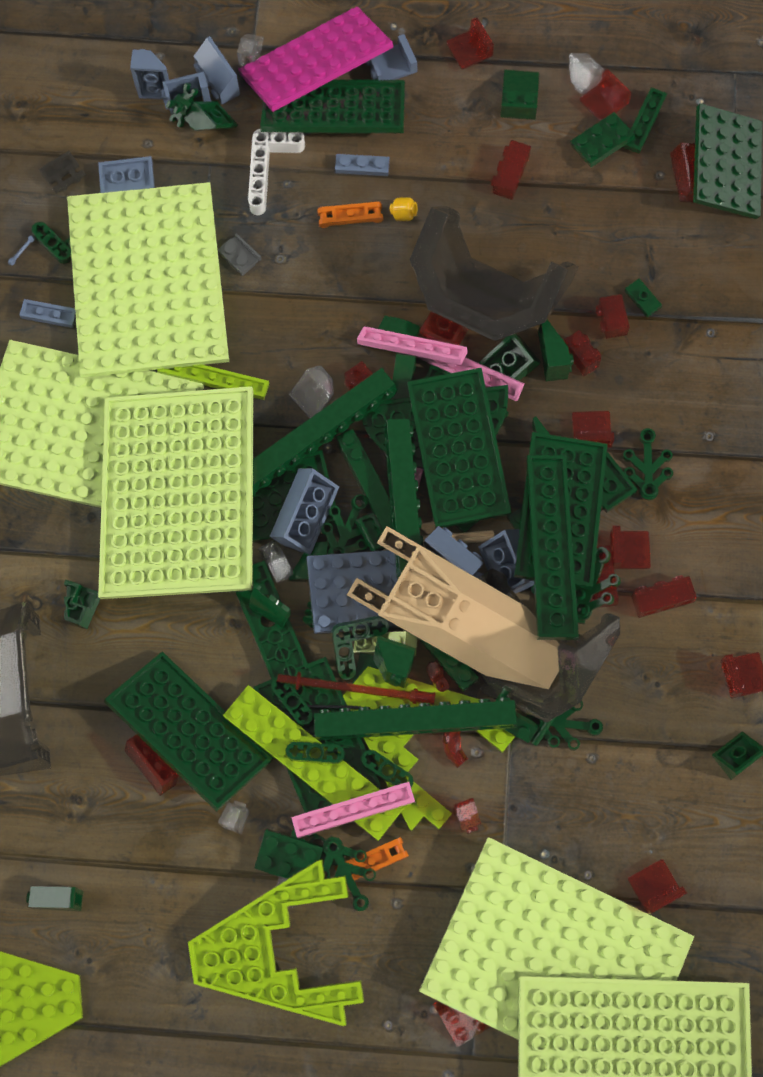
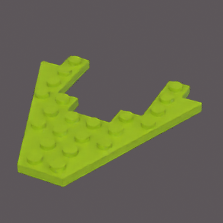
M367 667L343 695L347 706L371 707V710L379 709V706L385 705L391 706V708H399V705L402 704L418 707L420 703H430L433 706L439 705V702L459 704V701L469 700L471 703H479L480 700L409 678L404 688L396 687L385 682L379 669ZM504 729L475 730L501 753L504 752L515 738L514 735ZM413 735L363 738L369 750L378 752L407 772L418 762V759L404 748ZM380 760L379 763L375 761L378 769L380 764L384 762L383 760ZM385 765L382 768L383 775L390 776L393 774L392 766ZM397 770L396 776L392 781L395 782L397 778L401 781V784L408 782V777L404 779L399 777L398 774L401 772ZM385 781L388 788L393 787V785ZM413 782L411 790L415 803L401 806L404 808L401 814L409 830L412 831L423 817L440 830L452 813Z
M322 859L318 860L190 940L188 946L194 984L346 1026L344 1006L364 1003L361 980L300 989L297 968L276 971L271 930L290 927L288 906L348 898L346 877L340 876L325 879Z
M0 951L1 1067L83 1018L80 975Z

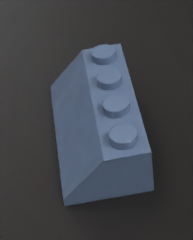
M299 468L270 537L284 546L311 555L320 534L321 526L326 520L328 510L334 501L339 486L314 469Z

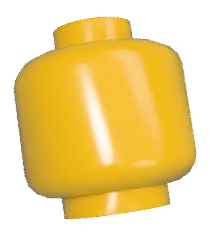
M398 197L390 205V214L393 215L396 221H411L417 215V203L410 197Z

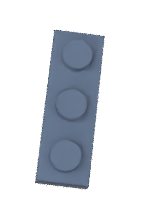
M336 154L335 173L388 176L390 157Z
M24 299L19 314L21 319L74 328L76 322L75 308Z

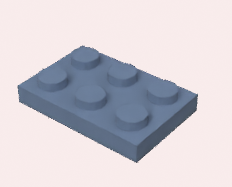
M151 156L98 162L101 193L155 188Z

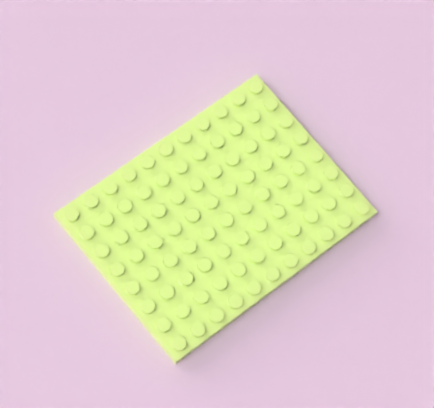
M210 182L67 196L81 378L229 362Z
M9 340L0 366V485L101 508L105 398L203 390L204 385L153 371L81 378L79 355Z
M252 386L105 398L98 597L100 599L252 590Z
M488 837L419 992L519 1040V976L677 981L694 936Z
M519 976L518 1077H752L749 983Z

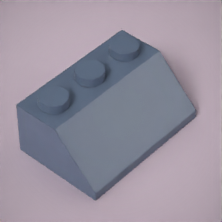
M207 37L194 55V68L197 73L204 72L207 85L212 89L213 97L216 100L219 99L221 104H224L240 95L237 75L211 37Z
M132 50L130 70L138 97L163 99L161 90L164 89L162 82L169 80L166 66L150 50Z
M438 526L424 540L423 547L474 576L483 566L481 561L483 558L478 553H471L467 550L468 546L462 540L458 539L456 541L452 537L453 534L447 528L443 527L442 529Z
M519 529L504 530L478 546L494 588L507 596L527 590L534 585V580L514 577Z

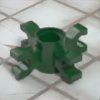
M185 83L183 94H178L174 100H168L166 104L167 108L174 109V114L171 115L169 120L174 122L178 119L176 125L178 127H183L185 123L184 118L194 103V96L199 92L197 88L192 89L190 92L192 85L190 83Z

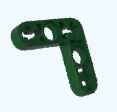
M36 222L32 226L34 237L58 262L66 264L72 260L70 237L63 242L44 222ZM37 230H43L46 236L44 237L41 232H38ZM55 239L57 243L54 246H48V241ZM59 248L64 254H67L65 257L60 255Z
M374 616L338 623L332 628L338 674L342 679H352L356 674L352 641L384 635L389 629L386 619L381 616ZM379 621L384 624L380 630L377 627H373L377 626ZM368 623H370V625L372 626V627H371L372 632H370V628H369V626H368ZM358 625L365 626V631L362 634L355 633V628ZM349 627H351V632L353 634L352 636H350V633L348 632L350 631ZM340 629H343V631L346 632L343 633V637H339V635L337 634L339 633ZM342 647L349 648V653L346 656L339 655V650ZM343 661H347V665L350 669L348 670V674H345L343 671L345 670V665Z

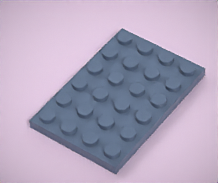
M388 550L307 556L314 634L332 633V628L338 623L379 616L378 613L347 596L356 578H359L389 595L397 582L395 554ZM387 620L389 628L399 627ZM379 621V622H378V625H377V626H373V627H377V629H381V626L384 625V624H382V623ZM358 625L355 631L365 630V626Z

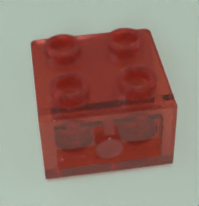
M478 17L471 20L469 31L447 40L446 43L461 69L470 67L493 56L494 43Z
M606 69L602 72L601 82L580 97V102L601 121L611 113H617L627 106L631 91L609 69Z
M609 411L572 413L574 439L608 444L607 447H612L614 432H611Z
M612 526L610 531L612 569H650L649 532L621 531V526Z
M759 652L733 657L731 654L722 658L720 662L731 699L763 692V664Z
M663 859L628 878L647 914H651L687 894L683 886L679 888Z
M440 1001L433 1003L457 1047L491 1027Z

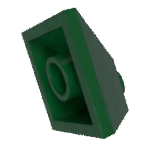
M217 101L194 102L184 118L194 130L237 128L238 126Z
M378 635L373 660L385 682L404 688L412 669L416 648Z

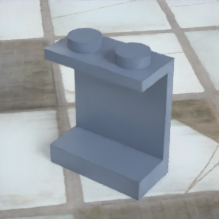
M404 34L398 36V45L365 62L366 66L371 68L370 74L373 80H396L417 72V60Z
M204 72L162 82L164 89L161 90L165 108L166 110L170 109L171 115L174 114L173 108H167L166 104L168 100H174L178 94H183L185 83L192 84L190 92L195 88L199 90L194 98L202 96L203 101H211Z

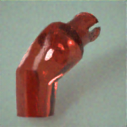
M436 660L429 662L426 669L431 682L440 692L446 691L450 686L444 675L443 668Z
M461 731L444 732L443 746L445 754L456 768H459L468 760L461 748Z

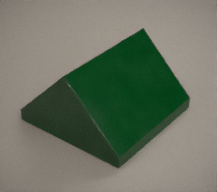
M742 731L713 753L712 757L732 780L763 756V746Z

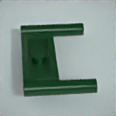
M504 686L495 701H499V698H507L511 689L508 686ZM550 711L542 725L539 726V724L516 712L517 728H506L504 730L527 743L531 741L533 745L538 746L557 714Z

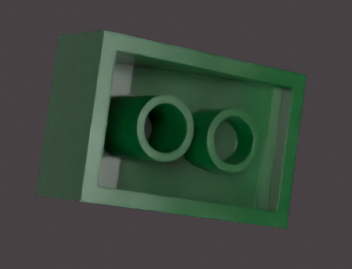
M504 70L500 117L536 120L539 72Z
M540 315L538 336L545 381L568 379L569 372H572L571 365L574 363L573 354H569L568 346L544 315Z
M511 332L478 363L519 381L541 362L518 334Z

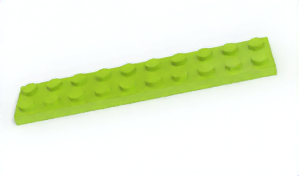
M249 685L223 715L224 718L333 805L380 791L379 788L345 761L339 764H323L290 760L286 754V747L289 743H322ZM297 746L290 750L294 757H296L297 753H303V758H307V747H304V751H299ZM312 748L309 754L312 758L316 759L320 757L321 750L319 748ZM324 748L325 755L323 759H327L326 755L333 756L334 760L337 759L335 753H327L328 748ZM398 807L354 822L379 841L404 808Z

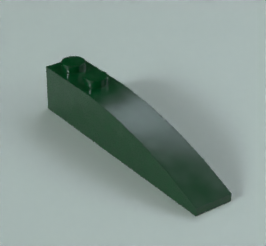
M349 430L337 436L338 448L363 495L366 496L368 504L383 531L386 526L393 529L390 499L354 430Z

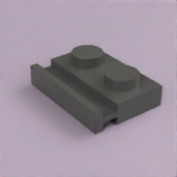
M237 233L235 237L230 238L218 249V253L242 276L252 269L258 261L262 260L261 256Z

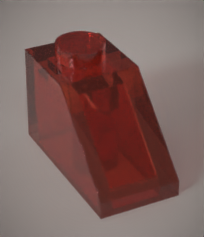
M470 798L455 804L453 812L461 832L470 834L479 830L478 826L481 825L474 799Z

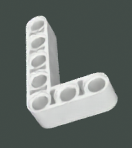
M257 129L253 133L248 202L252 214L261 215L266 210L270 152H302L305 149L303 132H261V129Z

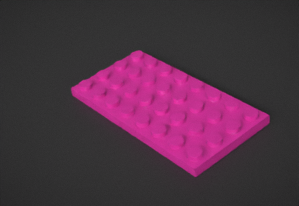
M355 7L239 68V73L274 112L393 48V42L358 7Z

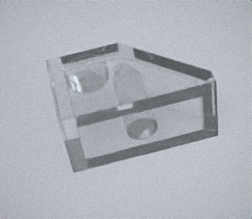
M246 34L241 38L237 51L239 65L245 66L259 58L264 41L263 36Z
M275 540L258 548L276 582L286 580L290 575L294 574L285 554Z
M234 801V804L228 802L218 821L219 825L224 829L242 834L249 814L248 808H245L246 804Z

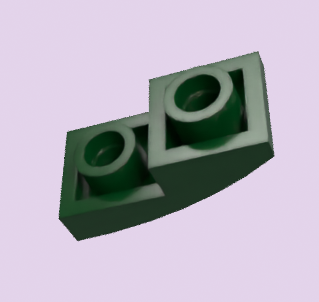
M384 316L378 327L380 330L417 337L421 331L420 326L391 316Z

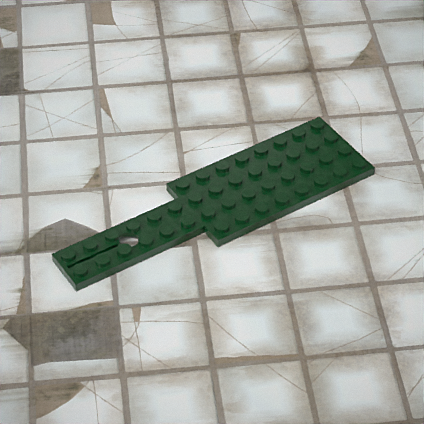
M263 560L252 565V590L255 586L254 584H258L261 586L260 591L273 595L282 603L265 561ZM252 590L235 591L271 677V680L254 686V690L294 722H296L272 690L271 684L276 677H285L306 705L347 706L327 658L323 657L309 664L307 663L289 618L283 627L276 623L272 627H264L261 624L262 615L249 607ZM278 682L276 690L281 689L285 696L287 694L284 688L285 683L281 684ZM294 696L287 699V705L290 707H294L298 703V699ZM340 708L309 709L312 711L314 722V713H319V710L328 709L331 710V712H339ZM301 711V719L307 721L309 714H304ZM314 725L302 727L313 737H315ZM361 738L319 740L322 744L341 746L345 754L343 761L382 790L377 775L362 764V755L366 750ZM335 749L333 753H335L337 756H341V754L338 753V750ZM366 756L367 764H370L371 761L369 757ZM287 768L304 813L333 805Z

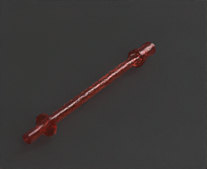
M298 672L297 676L278 674L277 682L296 684V690L300 688V685L409 699L412 704L417 702L434 705L436 692L418 691L417 688L411 691H402L301 677V672Z

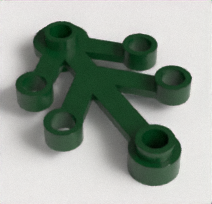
M650 428L643 429L639 437L644 446V463L635 456L634 451L631 449H627L623 453V460L631 462L644 474L645 481L635 474V470L632 467H627L624 470L625 474L627 471L632 472V475H627V477L640 488V496L645 500L655 499L659 493L658 487L665 480H670L673 476V470L666 467L662 470L661 475L653 481L652 474L665 462H669L673 454L670 450H663L660 457L652 464L651 444L654 442L656 434ZM644 436H649L650 440H645ZM630 453L632 457L627 458L625 454ZM663 454H668L670 457L665 458ZM668 471L670 476H665L664 472ZM650 489L652 493L647 494L645 490Z
M357 494L352 498L351 505L353 508L345 526L340 515V508L338 506L329 508L328 515L333 518L340 538L337 543L332 532L333 526L331 523H324L321 526V532L326 535L330 545L328 555L334 554V551L344 554L357 550L363 551L367 548L368 544L364 539H359L355 544L345 547L348 539L362 535L359 528L353 530L352 528L360 510L364 509L368 504L365 495ZM356 500L361 502V506L356 505ZM335 509L337 511V515H333L331 510ZM324 526H328L330 531L326 532ZM362 542L364 544V548H360L358 543Z
M604 547L597 548L593 588H583L586 593L585 598L581 601L576 600L578 620H587L592 615V610L604 604L611 605L614 602V596L609 592L603 593L601 598L590 601L596 593L610 586L617 587L621 583V578L616 574H611L606 580L598 583L604 564L609 562L611 558L610 552ZM606 554V558L601 560V555ZM614 577H617L616 583H612ZM606 596H610V600L608 602H605ZM585 608L586 612L581 614V609Z
M559 696L554 697L551 703L543 710L531 711L527 714L526 718L532 721L533 717H538L539 723L537 724L541 726L550 711L560 709L563 706V699ZM574 699L571 705L560 713L551 724V727L556 729L572 751L579 748L580 741L577 738H573L566 728L587 730L591 736H598L603 730V724L598 719H592L589 722L566 720L573 713L582 709L583 702L580 699ZM554 700H559L561 705L555 706ZM579 702L581 707L575 708L573 703ZM592 724H597L599 729H592ZM547 730L544 738L548 741V746L550 748H557L560 744L559 737L552 735ZM556 739L557 745H552L550 740ZM570 742H577V747H571Z
M337 837L327 838L323 844V850L326 854L323 869L328 873L327 878H330L329 870L333 859H335L338 867L334 877H346V883L354 898L353 907L357 911L366 910L369 900L360 893L351 873L362 876L367 881H372L376 877V872L371 868L364 869L346 863L342 854L354 857L358 862H364L367 858L366 852L343 846L342 841ZM331 843H335L337 845V849L335 851H331L329 849V845ZM357 853H364V859L358 860ZM372 871L374 873L373 878L368 879L366 872ZM358 899H363L365 901L363 907H359L357 905Z

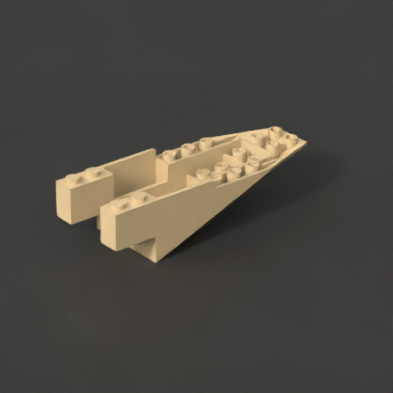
M386 526L377 544L408 561L405 569L389 595L364 580L356 578L347 596L485 676L545 689L550 688L569 654L556 640H537L536 617L526 606Z

